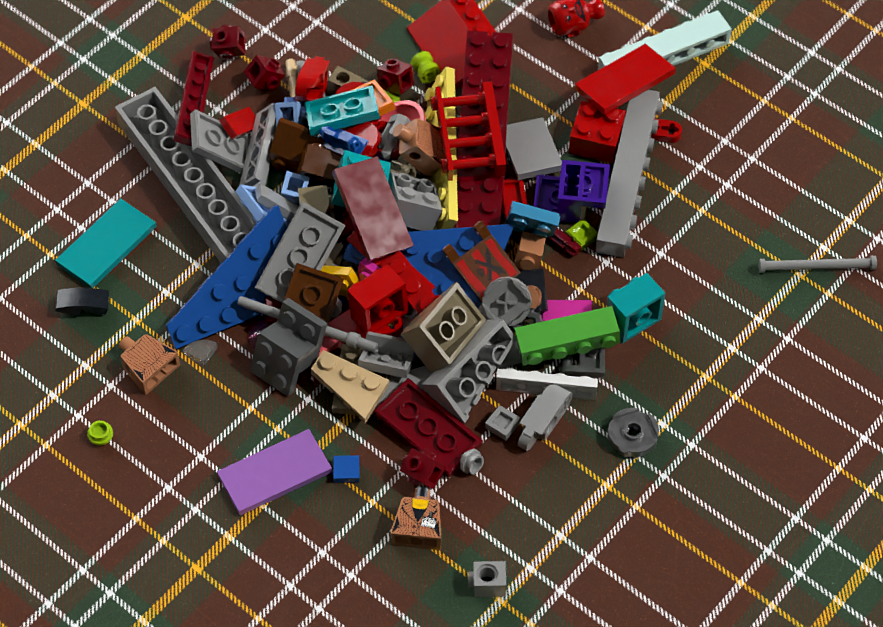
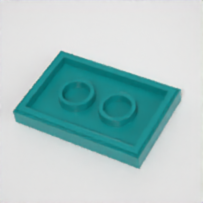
M373 86L305 102L311 136L320 134V130L326 126L337 130L380 119Z

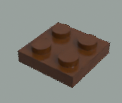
M296 263L284 300L290 298L329 325L344 278Z

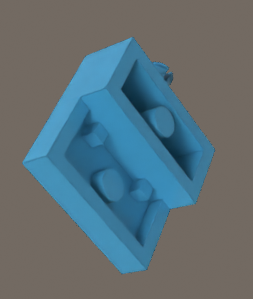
M512 201L505 224L513 225V231L533 232L535 235L547 238L553 236L558 227L560 216L555 212Z

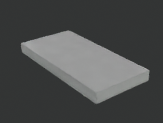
M302 201L254 288L282 303L296 263L321 271L345 225Z

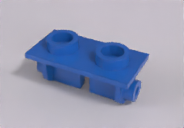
M330 126L323 127L320 130V135L325 140L323 145L326 149L343 155L345 150L361 154L369 142L342 129L334 130Z

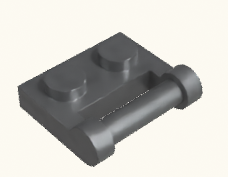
M605 348L593 349L588 353L580 354L579 365H572V354L562 358V366L559 368V373L574 377L604 378Z

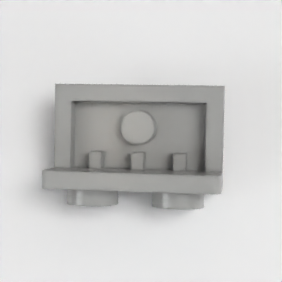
M367 332L366 339L378 343V348L375 353L364 349L358 360V366L371 372L407 378L415 356V352L403 338Z

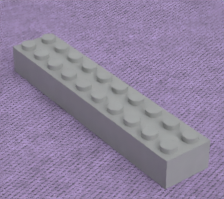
M156 87L115 106L119 126L220 263L224 262L239 242L256 225L252 213L242 205L239 196L211 159L193 152L192 146L173 141L178 116Z

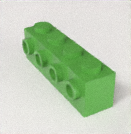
M612 306L515 328L516 342L522 365H536L545 360L562 359L567 355L585 354L593 349L611 348L615 344H620V331Z

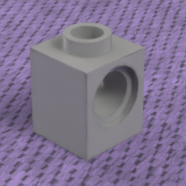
M505 561L474 562L473 572H468L469 588H474V597H506ZM483 577H490L493 580L490 582H485L481 579Z

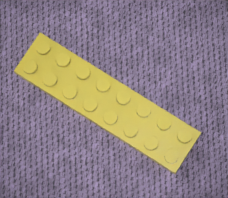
M445 67L443 72L437 75L435 83L425 93L427 122L439 127L437 112L432 111L431 97L435 96V87H440L442 98L455 97V69ZM455 106L444 107L445 119L456 118ZM456 127L447 128L448 138L456 139ZM456 148L450 149L452 160H457ZM440 168L427 175L428 180L435 183L443 210L433 230L451 229L458 222L457 170L453 172V181H448L447 174L442 173Z

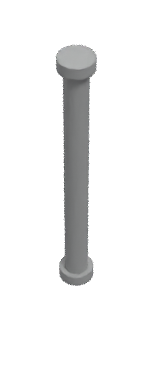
M870 256L869 258L783 261L759 259L758 266L759 273H765V271L843 268H870V270H876L877 258L876 256Z

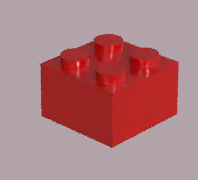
M581 101L570 134L569 153L614 164L627 111L615 108L604 115L590 102Z
M388 264L381 269H376L370 276L354 283L347 290L351 319L365 334L369 331L378 332L408 312L406 283Z

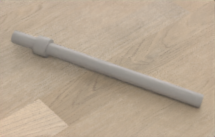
M240 296L237 305L276 319L279 317L280 309ZM330 326L326 327L325 336L345 342L346 346L355 349L360 347L374 353L377 351L378 343L361 338V335L352 331L347 333Z

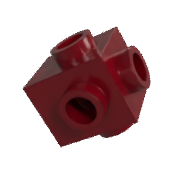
M222 25L220 28H213L212 37H210V48L222 59L244 56L246 53V34L238 25Z
M256 55L243 71L253 87L259 90L273 91L285 76V73L280 68L281 64L275 58Z
M397 59L387 60L377 68L378 84L389 93L403 94L414 86L412 65L400 62Z
M411 448L410 452L404 457L399 471L406 474V481L419 487L422 483L434 490L446 467L434 460L436 455L422 448L421 452Z

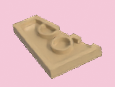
M325 350L321 352L311 368V374L331 393H335L342 399L345 406L355 411L364 423L367 422L389 387L388 379Z

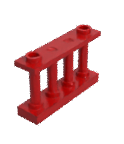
M492 81L483 82L482 92H478L477 95L442 98L440 87H435V96L431 97L432 111L437 112L444 159H441L442 173L447 174V180L453 181L454 170L486 166L494 168L495 177L505 176L506 159ZM479 104V106L484 108V112L481 115L445 119L444 107ZM472 125L487 126L488 133H485V136L448 138L447 128ZM483 145L491 149V154L488 157L452 160L450 150Z

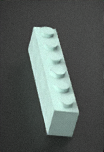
M718 10L707 13L672 29H666L659 34L646 37L634 44L605 53L599 57L598 70L645 43L674 66L729 44L732 29Z

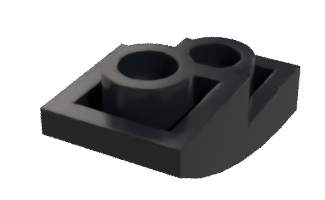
M95 288L58 290L56 293L55 311L80 316L82 310L106 315L109 304V290Z

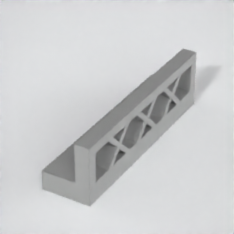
M274 103L256 114L240 180L241 185L257 187L259 184L266 185L271 163L269 152L277 128Z

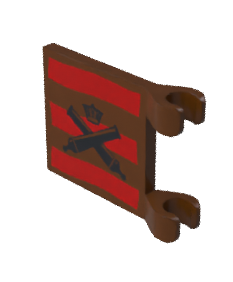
M479 221L473 228L482 239L480 243L461 257H459L456 250L450 244L445 246L442 252L482 303L483 293L492 281L499 277L515 278L521 272L492 236L483 221Z

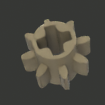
M399 156L398 160L393 159L390 161V172L405 173L410 177H416L415 167L401 156Z

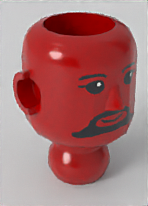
M557 0L548 7V18L553 32L558 36L568 35L569 38L581 34V31L586 30L590 19L599 20L605 15L604 5L601 0H591L589 3H586L584 0Z

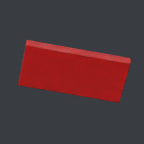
M645 43L576 82L575 90L605 115L675 74L676 68Z

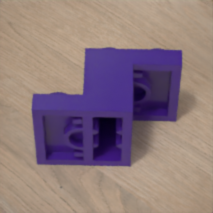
M562 160L560 177L537 175L534 207L558 213L560 221L575 223L580 221L582 206L606 209L610 164Z

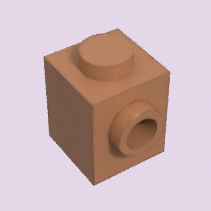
M522 232L514 264L518 269H538L546 237Z

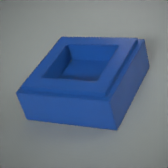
M359 455L334 456V483L360 482Z

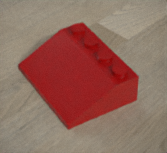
M441 0L407 26V31L420 51H427L431 54L433 62L439 66L441 73L445 67L455 69V89L463 86L467 31L488 32V36H492V32H496L475 0Z

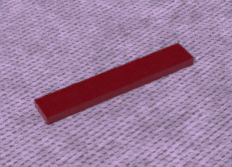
M195 51L191 53L173 138L175 142L192 146L190 113L195 109L204 113L214 61L212 56Z

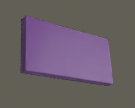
M307 429L217 471V475L240 516L332 473V468L310 429Z

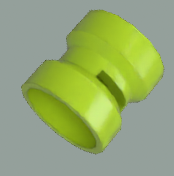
M422 51L411 59L410 65H412L415 72H418V77L422 83L433 82L437 75H440L441 70L433 62V57L429 52Z

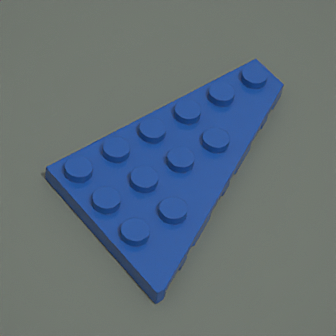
M278 205L271 207L268 213L256 223L251 232L239 242L225 261L221 262L216 271L197 289V292L165 325L175 349L262 314L241 307L237 303L240 296L263 304L265 297H270L254 287L287 229Z
M510 224L486 226L502 249L505 250L514 226ZM464 227L409 232L414 246L401 252L410 264L436 287L432 291L435 296L441 295L452 284L457 282L474 305L479 308L482 304L442 252L443 248L450 244L456 250L459 257L464 255L482 241L474 228ZM349 243L342 259L359 266V263L365 257Z

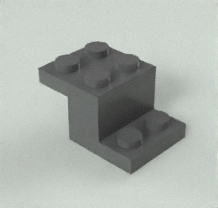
M287 298L282 302L277 322L259 333L249 371L286 396H290L294 393L299 373L310 367L318 359L328 323L290 298Z

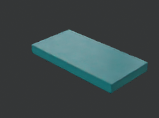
M120 198L55 260L56 265L88 288H94L157 227L156 222Z

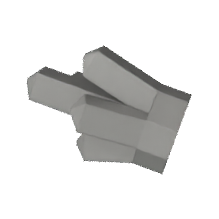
M401 114L391 116L381 135V144L379 142L377 146L379 149H383L381 157L389 160L393 151L397 150L400 140L393 136V130L398 124L405 125L411 122L407 116Z

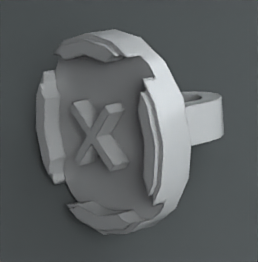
M499 277L492 281L485 289L482 298L483 311L488 319H503L509 326H515L522 322L529 314L532 305L531 293L527 286L519 279L512 277Z

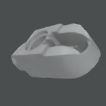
M554 384L545 388L541 395L538 394L520 421V424L524 426V430L519 438L518 446L528 451L538 438L546 441L566 412L573 393Z

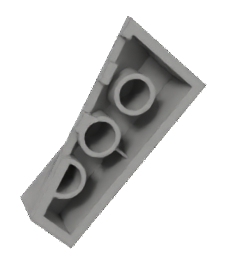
M503 319L486 320L449 366L436 370L421 385L460 422L466 423L469 418L468 413L473 406L477 405L481 398L479 395L486 384L491 382L494 377L492 375L498 365L502 364L517 338Z

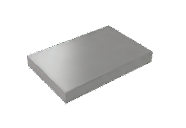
M196 109L191 112L192 151L242 174L250 143V135L246 134L232 140L219 120Z
M543 117L507 126L506 152L518 180L561 171L562 161Z

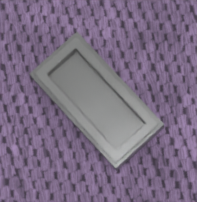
M259 184L255 189L256 201L268 209L278 205L284 218L289 221L293 219L299 208L297 204L262 184Z

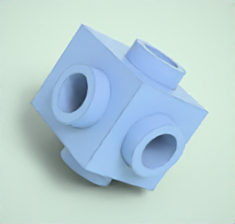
M284 97L285 102L275 103L276 127L280 118L300 125L308 124L305 102L296 101L295 97Z

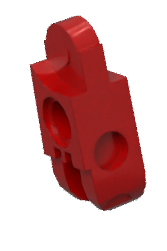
M317 56L314 59H306L296 81V101L308 102L323 97L328 83L330 61L325 60L324 57Z

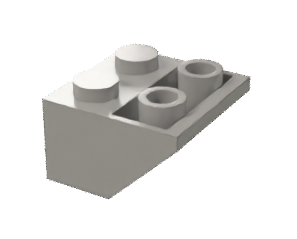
M390 172L388 183L406 227L421 231L433 230L443 211L435 183L428 179L410 177L405 173Z

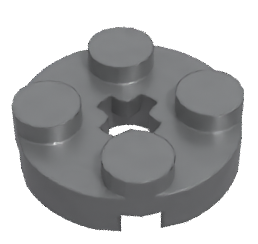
M626 408L618 411L613 416L608 427V440L621 457H640L656 448L659 426L651 414L640 412L638 408ZM630 428L640 432L637 436H630L628 434Z

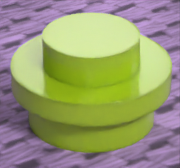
M95 421L88 429V439L94 445H105L112 439L113 429L105 421Z

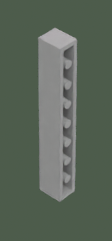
M646 90L629 100L607 193L606 209L603 210L597 236L596 253L624 258L626 249H631L633 235H629L630 229L635 230L637 215H634L635 209H640L642 196H638L639 190L644 191L646 182L643 171L648 172L650 158L647 157L648 152L652 153L655 139H652L651 135L652 133H657L659 120H655L656 115H661L663 102L659 101L660 92Z

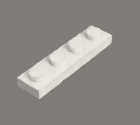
M512 368L497 369L496 390L541 395L545 388L555 384L572 392V398L596 400L598 379L588 376H566L561 373L545 374L539 371H517Z

